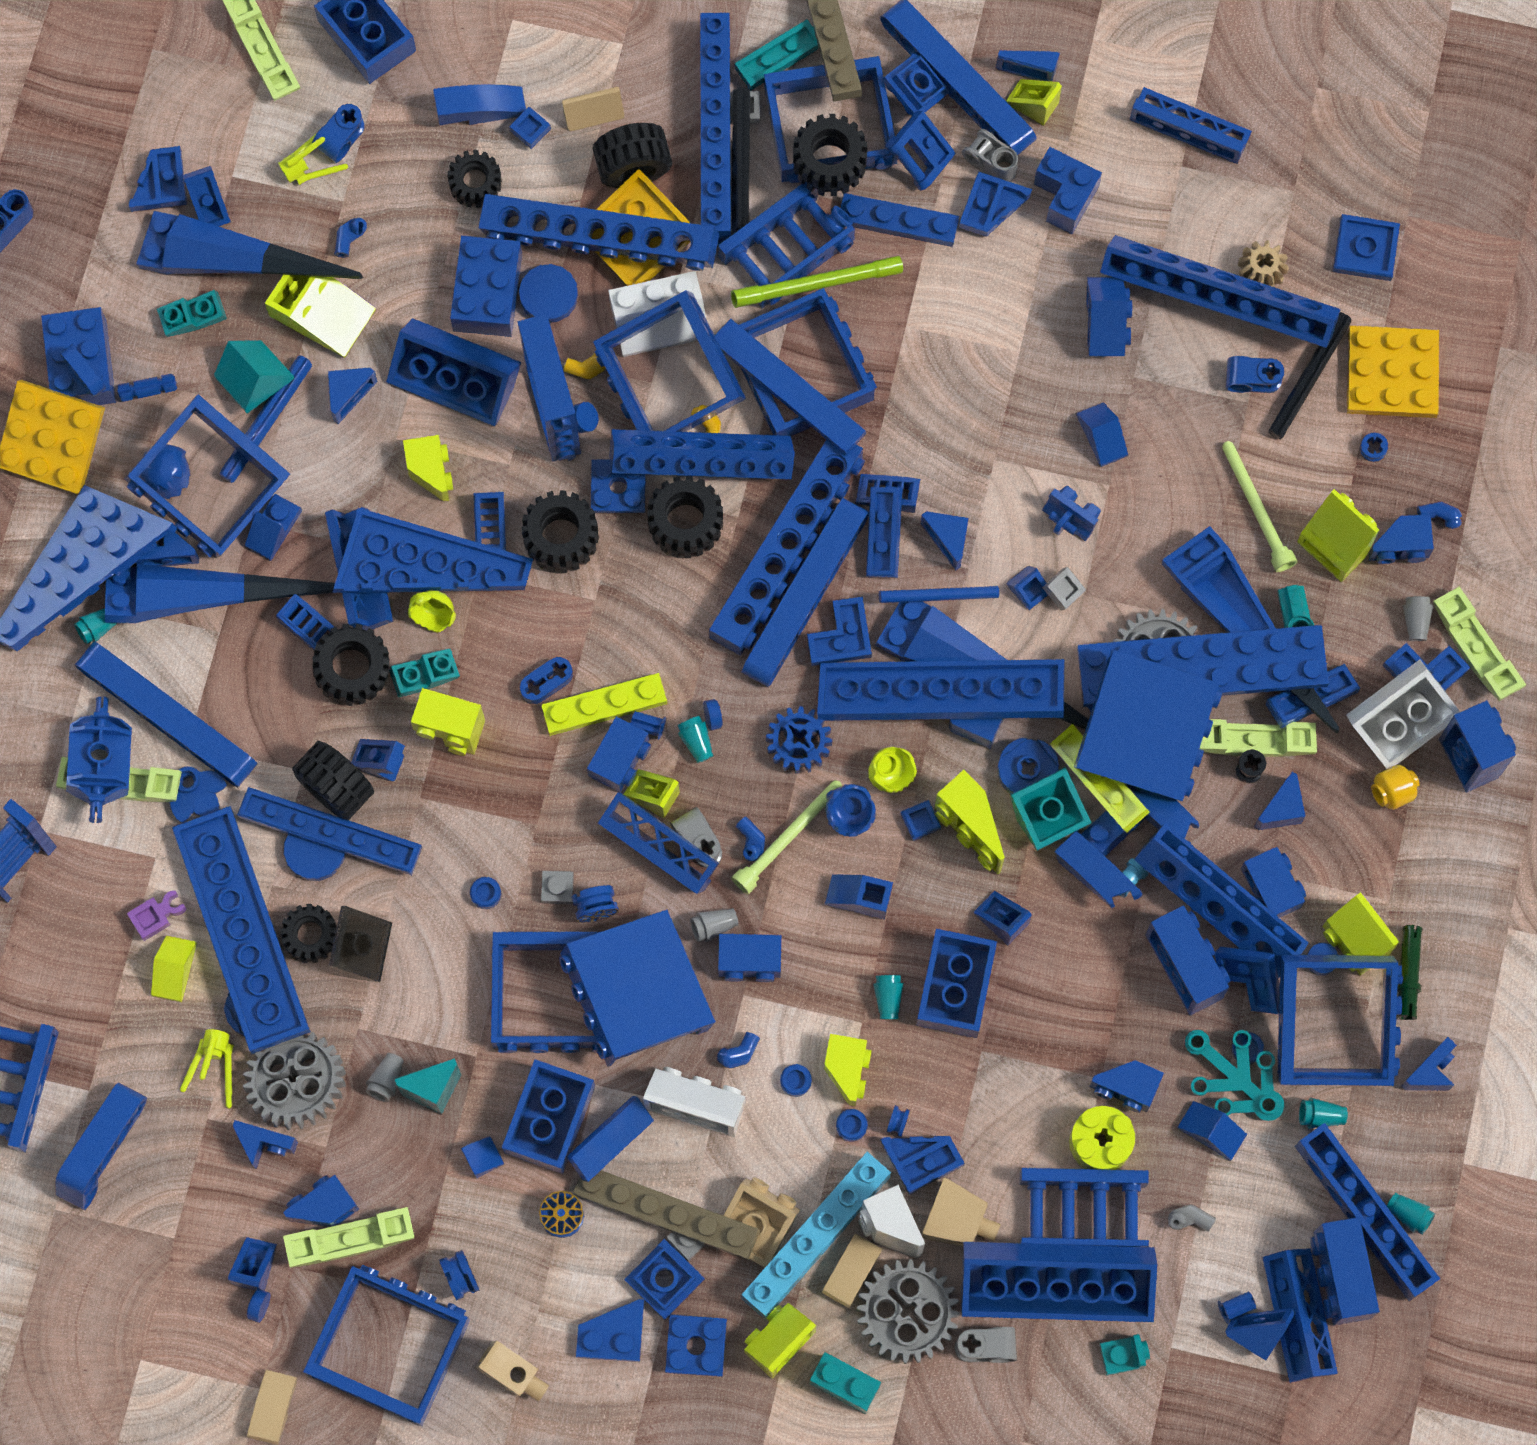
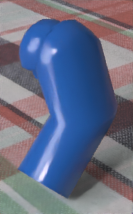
M353 218L338 228L334 251L335 256L341 258L349 257L350 243L362 236L367 230V223L364 219Z
M745 816L735 827L746 837L745 849H743L744 858L748 861H756L764 853L765 835Z

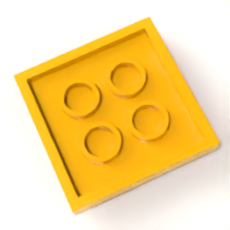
M640 169L596 209L690 223ZM604 228L596 229L592 234V239H600L604 234ZM627 232L623 234L620 240L621 244L629 243L633 238V233ZM656 236L652 238L649 242V247H658L661 244L662 237ZM682 241L678 246V252H681L690 241ZM595 251L627 286L650 281L665 267L658 264V260L646 259L645 263L629 260V256L618 255L617 258L603 257L600 255V252Z
M1350 326L1348 329L1347 414L1437 418L1439 408V330Z
M24 380L17 381L0 445V468L79 494L85 485L105 407Z

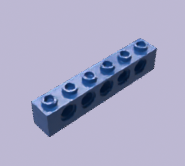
M611 429L609 451L612 473L792 479L795 456L791 436Z
M1166 823L1148 840L1134 859L1144 870L1152 874L1168 890L1177 895L1193 911L1201 915L1217 931L1221 932L1238 946L1239 949L1274 953L1278 978H1280V955H1301L1309 944L1308 941Z
M1325 1123L1302 1138L1294 1146L1348 1219L1360 1217L1365 1243L1408 1301H1411L1440 1280V1277Z

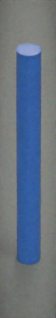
M998 586L879 591L880 603L999 598Z

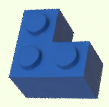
M1049 147L1036 170L1034 185L1056 195L1048 208L1046 222L1073 234L1100 186L1102 172L1052 147Z
M1087 277L1086 308L1088 313L1087 347L1089 356H1125V345H1131V327H1126L1127 318H1132L1133 311L1132 300H1130V288H1125L1124 281L1114 277Z

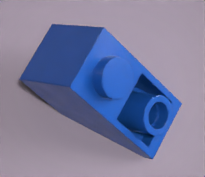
M1431 515L1400 516L1372 546L1368 554L1369 561L1377 560L1379 564H1390L1401 559H1407L1410 563L1425 561L1434 550Z
M832 874L825 905L885 920L893 882L866 875Z
M1134 1060L1094 1075L1089 1087L1095 1089L1094 1094L1101 1098L1111 1100L1114 1097L1123 1101V1106L1128 1110L1140 1113L1141 1110L1147 1112L1164 1073Z
M326 1175L312 1185L314 1190L303 1197L302 1194H299L286 1204L288 1208L283 1213L290 1222L332 1227L339 1225L360 1209L336 1175H333L331 1178Z

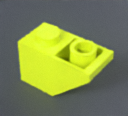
M439 435L403 440L410 479L443 502L449 501L448 491L454 490L451 472L445 473L444 462H449L447 444L441 445Z
M830 1034L824 1070L849 1106H856L857 1098L863 1099L866 1080H861L860 1078L862 1068L869 1069L872 1050L866 1049L867 1040Z

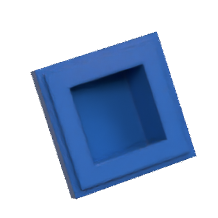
M1027 566L1006 583L1028 610H1031L1048 596L1042 588L1046 581L1038 569L1032 566Z
M490 1136L461 1148L476 1179L504 1165Z

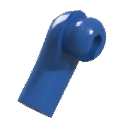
M1436 502L1417 506L1418 515H1431V519L1442 518L1449 529L1458 528L1462 524L1460 510L1447 503Z
M746 1032L740 1046L730 1049L722 1048L717 1054V1061L719 1064L724 1065V1067L731 1069L746 1065L751 1060L760 1037Z

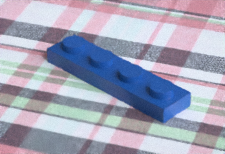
M847 193L843 195L841 209L852 219V226L854 228L949 247L954 245L959 222L958 215Z

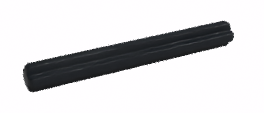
M747 88L733 90L732 231L737 232L749 223L750 90Z
M1340 312L1333 336L1327 348L1317 347L1269 429L1271 436L1276 439H1282L1347 331L1352 321L1348 315Z

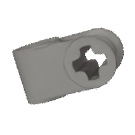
M980 129L974 142L962 150L963 157L971 165L981 169L988 175L1009 182L1017 175V153L985 129ZM1001 162L1010 163L1011 166L1007 168H1002L998 164Z
M697 806L670 823L676 833L700 850L706 846L708 849H712L713 854L709 856L720 863L722 850L719 840ZM699 858L695 859L700 866L704 868L708 867V865L701 861Z
M994 1327L966 1330L961 1333L955 1343V1353L960 1360L969 1363H1007L1017 1361L1015 1328ZM968 1339H971L972 1344L978 1345L973 1353H969V1349L963 1347Z

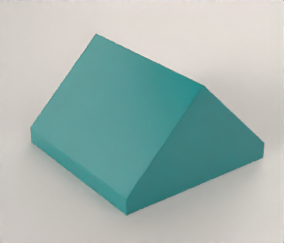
M262 340L228 341L214 373L216 380L246 413H249L295 379L292 373Z
M1065 767L1010 795L1016 820L1036 850L1091 824V820Z
M454 1058L396 1078L395 1082L402 1096L442 1115L461 1077V1072Z

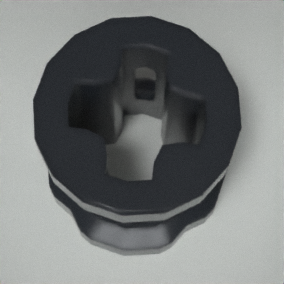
M1254 749L1242 753L1235 769L1239 780L1245 781L1248 784L1257 782L1266 768L1265 756L1260 751ZM1247 762H1249L1251 766H1257L1254 772L1252 768H1245Z

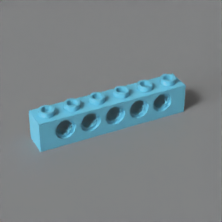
M866 1152L741 1294L742 1300L766 1320L773 1309L783 1301L860 1213L863 1200L874 1196L889 1180L891 1172L870 1153Z

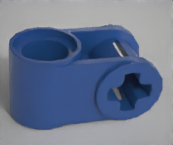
M353 104L342 105L326 125L321 127L312 141L313 143L320 137H324L325 142L319 145L317 149L336 163L345 157L350 147L364 131L365 124L360 109Z
M1229 357L1227 359L1226 390L1236 393H1274L1281 387L1285 372L1284 366L1280 361L1272 358ZM1267 372L1272 373V380L1268 379Z

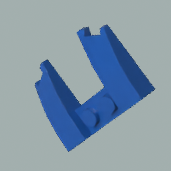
M1126 784L1150 813L1126 833L1106 810L1082 834L1075 831L1054 851L1058 862L1111 908L1115 907L1112 897L1126 892H1131L1134 900L1139 899L1142 896L1141 890L1105 856L1145 819L1158 830L1164 823L1168 824L1184 839L1190 825L1198 829L1199 822L1176 799Z

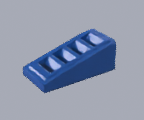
M999 50L996 68L1034 80L1053 82L1060 53L1052 51Z
M860 475L856 504L870 506V497L866 496L868 483L874 484L873 487H880V485L901 487L902 494L903 489L909 490L908 499H902L901 511L915 513L920 479L888 475Z
M504 492L473 493L475 542L482 544V539L500 538V544L484 545L506 551ZM480 503H498V508L480 509ZM499 514V520L481 521V515ZM499 526V532L481 533V527Z
M294 594L276 615L280 624L313 650L326 631L330 632V629L334 628L329 621L297 594ZM300 608L301 611L291 621L290 618ZM307 616H310L311 619L300 629L298 626ZM317 623L320 624L321 627L310 638L308 636L310 631Z

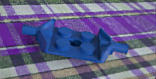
M97 697L94 715L80 717L70 724L66 792L90 805L89 821L91 823L95 821V812H97L96 823H101L103 806L127 796L129 791L132 727L120 718L109 716V699L107 697L103 698V707H101V697ZM101 749L107 752L108 756L103 760H96L91 756V753L94 750Z

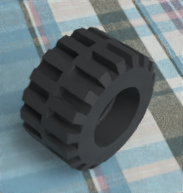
M829 113V118H824L822 114L817 116V121L815 122L812 119L806 121V128L800 127L798 137H795L793 143V169L795 175L798 174L799 182L801 184L807 182V189L811 192L817 189L818 195L824 196L825 192H830L831 196H837V191L840 190L845 194L849 192L850 185L855 188L859 184V178L862 179L865 174L868 147L863 131H858V125L854 121L849 124L848 118L843 115L841 119H837L836 114ZM823 146H836L842 149L847 157L838 164L827 165L819 162L813 154Z
M632 123L612 129L600 136L594 142L592 148L601 182L607 187L619 188L638 169L653 182L667 173L673 164L664 129L654 123Z
M680 476L673 477V483L670 484L668 480L664 481L662 489L656 488L653 492V499H649L647 510L649 532L652 534L654 543L656 545L660 544L661 550L665 553L670 550L674 557L678 558L679 553H684V558H691V553L696 552L698 557L704 554V548L710 550L714 547V540H719L721 536L720 530H723V506H721L719 494L715 495V489L711 485L706 487L705 480L699 478L697 482H694L693 476H686V480H680ZM681 505L694 506L703 514L701 522L690 529H680L673 526L667 517L674 508Z
M560 490L559 495H554L553 491L547 492V498L545 499L541 495L535 499L536 505L534 506L530 503L527 507L528 514H524L522 518V536L528 556L533 560L535 559L537 566L540 568L547 566L549 572L554 573L555 568H560L561 573H567V568L572 567L574 571L580 569L579 563L583 562L586 565L590 561L589 555H594L596 543L599 540L598 525L593 508H589V503L585 499L580 501L578 494L572 492L569 497L564 490ZM556 520L570 521L578 528L576 536L564 544L551 543L542 534L547 525Z
M343 624L341 629H337V627L330 629V633L328 635L324 634L320 638V643L316 644L314 649L313 677L316 679V685L323 690V694L327 698L331 696L333 702L340 704V701L346 702V705L353 706V702H359L360 705L366 703L368 698L372 700L377 696L379 690L382 691L385 681L388 679L390 659L387 646L384 647L383 639L380 636L376 637L372 629L364 630L360 624H356V627H349V624ZM346 650L359 651L367 657L369 670L358 679H344L333 669L334 658Z
M317 741L292 767L297 780L321 804L342 819L350 820L374 794L373 787L368 779L339 751L322 741Z

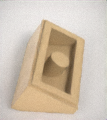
M619 87L562 101L563 113L569 131L620 120L625 116Z

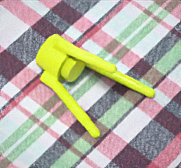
M315 135L292 154L278 162L289 183L297 180L299 185L310 179L345 170L348 168V165L341 164L305 174L304 171L309 168L303 158L325 142V138L320 137L312 143Z
M214 1029L205 1030L204 1038L199 1041L198 1050L186 1073L180 1091H186L202 1056L205 1057L199 1078L204 1080L211 1059L220 1060L222 1055H224L226 1107L230 1109L232 1107V1052L234 1045L228 1043L230 1037L228 1033Z

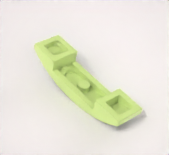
M222 0L246 51L273 100L276 101L301 89L288 62L285 61L256 1Z
M1460 586L1433 601L1446 630L1463 658L1485 687L1499 701L1526 686V683L1511 661H1505L1476 618V610Z
M1210 719L1213 720L1208 738L1203 737L1199 748L1208 753L1241 756L1242 753L1251 749L1260 751L1265 757L1316 754V723L1292 722L1286 725V727L1280 728L1279 725L1227 723V720Z
M68 757L61 758L56 783L57 788L65 790ZM130 767L128 795L119 799L146 802H176L182 772L180 770L150 767V770Z
M408 1207L379 1213L375 1217L319 1230L311 1229L283 1236L290 1268L355 1256L414 1239Z

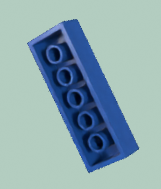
M963 1242L962 1317L1154 1322L1158 1266L1155 1247Z

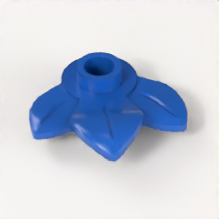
M194 767L180 768L179 770L182 773L176 802H170L171 810L176 819L184 823L193 812L198 816H204L218 811L220 805L215 793L222 791L227 786L223 777L212 770L199 772ZM187 778L194 780L193 785L190 787L183 786V781Z

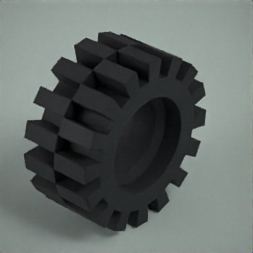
M473 150V155H469V152L465 151L463 152V158L457 155L455 157L456 163L451 162L449 165L450 171L447 174L451 194L454 198L457 197V202L461 205L465 202L466 207L471 208L472 203H476V208H481L485 194L498 195L497 191H501L502 178L500 167L496 164V159L493 156L489 158L487 152L483 151L482 155H479V150ZM472 170H480L486 175V181L480 187H468L463 181L466 173Z
M306 904L307 907H302L299 905L296 907V911L292 912L290 910L287 913L289 916L287 919H283V929L281 928L280 931L282 942L287 951L296 960L300 959L304 963H308V961L317 963L320 958L325 960L328 958L327 954L329 952H334L335 943L338 944L339 931L336 922L327 910L325 911L322 906L317 905V907H314L312 904ZM309 922L318 924L322 930L320 939L311 945L302 943L298 938L300 927Z

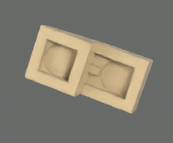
M855 1233L822 1293L850 1308L880 1256L882 1248Z
M269 1370L265 1371L251 1417L247 1438L276 1445L279 1444L288 1417L287 1411L297 1384V1377Z

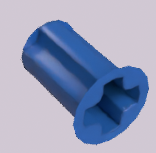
M635 711L631 724L649 734L658 736V740L661 738L665 728L666 716L661 719Z
M1248 1291L1223 1303L1218 1300V1307L1224 1321L1229 1324L1230 1319L1256 1309V1303L1252 1294Z

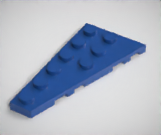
M358 508L333 593L425 592L428 590H525L533 559Z

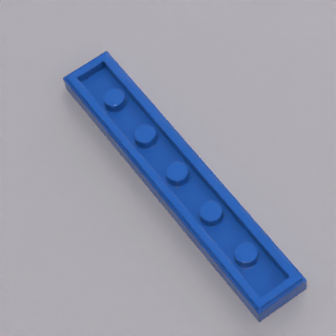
M731 318L715 334L723 353L844 455H847L866 435V430Z
M250 787L247 788L237 814L238 818L411 876L422 850L421 844Z

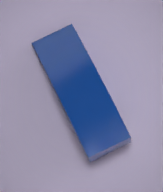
M481 84L433 89L440 125L468 120L469 125L510 119L519 117L526 110L521 86Z

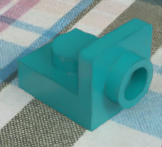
M1140 1334L1099 1344L1106 1376L1144 1369L1146 1360L1150 1359L1147 1341H1141Z

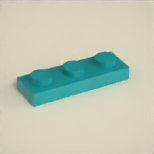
M806 19L734 64L735 70L750 91L764 83V74L784 71L819 49L813 26Z

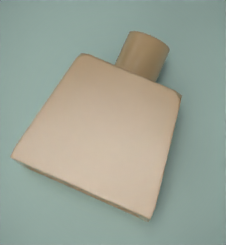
M943 1178L923 1230L922 1238L963 1247V1242H974L976 1235L994 1242L1001 1224L983 1217L988 1206L986 1201L951 1180Z
M497 1340L491 1342L475 1366V1369L516 1396H521L525 1392L539 1402L549 1387L548 1384L534 1376L538 1368ZM513 1368L522 1372V1377L518 1382L510 1377Z

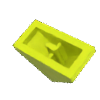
M1020 79L1006 102L1012 108L1044 126L1059 104L1062 85L1059 82Z
M638 769L633 782L627 787L623 795L658 816L665 818L680 793L679 782L669 777Z
M171 936L165 937L154 958L151 996L182 1002L197 942Z

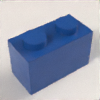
M616 716L587 767L588 776L621 793L624 785L629 787L637 773L634 767L638 760H644L651 748V744L648 743L649 733Z
M1275 847L1244 861L1241 871L1255 898L1281 918L1302 908L1305 903L1304 897H1306V892L1301 882L1294 880L1290 872L1292 865L1288 856L1285 853L1281 854L1278 847Z
M719 934V977H725L724 980L730 982L743 981V977H756L757 982L765 983L774 982V978H781L782 935Z

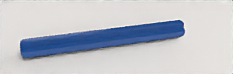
M299 355L289 368L295 379L268 399L245 435L258 446L311 369V361L306 357ZM235 449L221 469V477L228 482H235L249 460Z

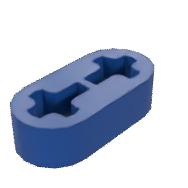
M73 344L60 352L63 360L93 397L106 389L99 376Z
M555 657L525 676L520 683L522 698L527 703L538 704L568 685L573 677L570 662L565 658ZM557 666L559 669L566 668L564 670L565 677L560 678L557 675L550 680L548 679L554 674V667ZM543 681L545 682L539 687L540 693L538 695H535L533 692L527 694L530 683L537 686Z

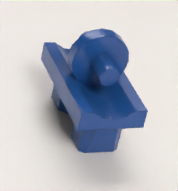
M1065 486L1060 491L1054 489L1042 511L1049 515V519L1057 524L1053 532L1056 535H1060L1063 530H1066L1071 535L1076 534L1084 541H1087L1099 520L1097 518L1101 512L1100 508L1093 503H1087L1084 508L1076 504L1075 501L1078 495L1069 486Z

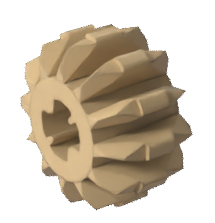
M1269 240L1265 241L1263 247L1255 241L1252 244V249L1248 247L1243 249V257L1238 260V266L1241 267L1239 276L1272 287L1275 286V283L1280 285L1284 280L1283 275L1287 274L1289 269L1288 265L1284 264L1288 258L1287 254H1279L1280 245L1275 246L1273 249L1270 248Z

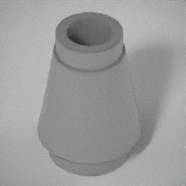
M1407 597L1403 610L1409 641H1427L1433 605L1430 604V597Z
M733 908L698 912L695 917L690 918L691 928L698 942L702 940L708 942L739 924Z
M387 1053L366 1082L368 1086L366 1093L383 1102H388L390 1097L395 1096L397 1088L395 1079L400 1077L404 1060L395 1054Z

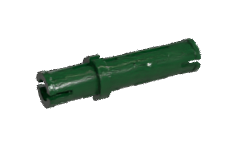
M1405 925L1402 927L1401 965L1403 982L1397 986L1399 996L1402 998V1013L1397 1015V1018L1401 1020L1404 1016L1405 1020L1417 1019L1418 993L1421 992L1422 987L1419 984V968L1423 928L1416 926V929H1414L1415 925Z

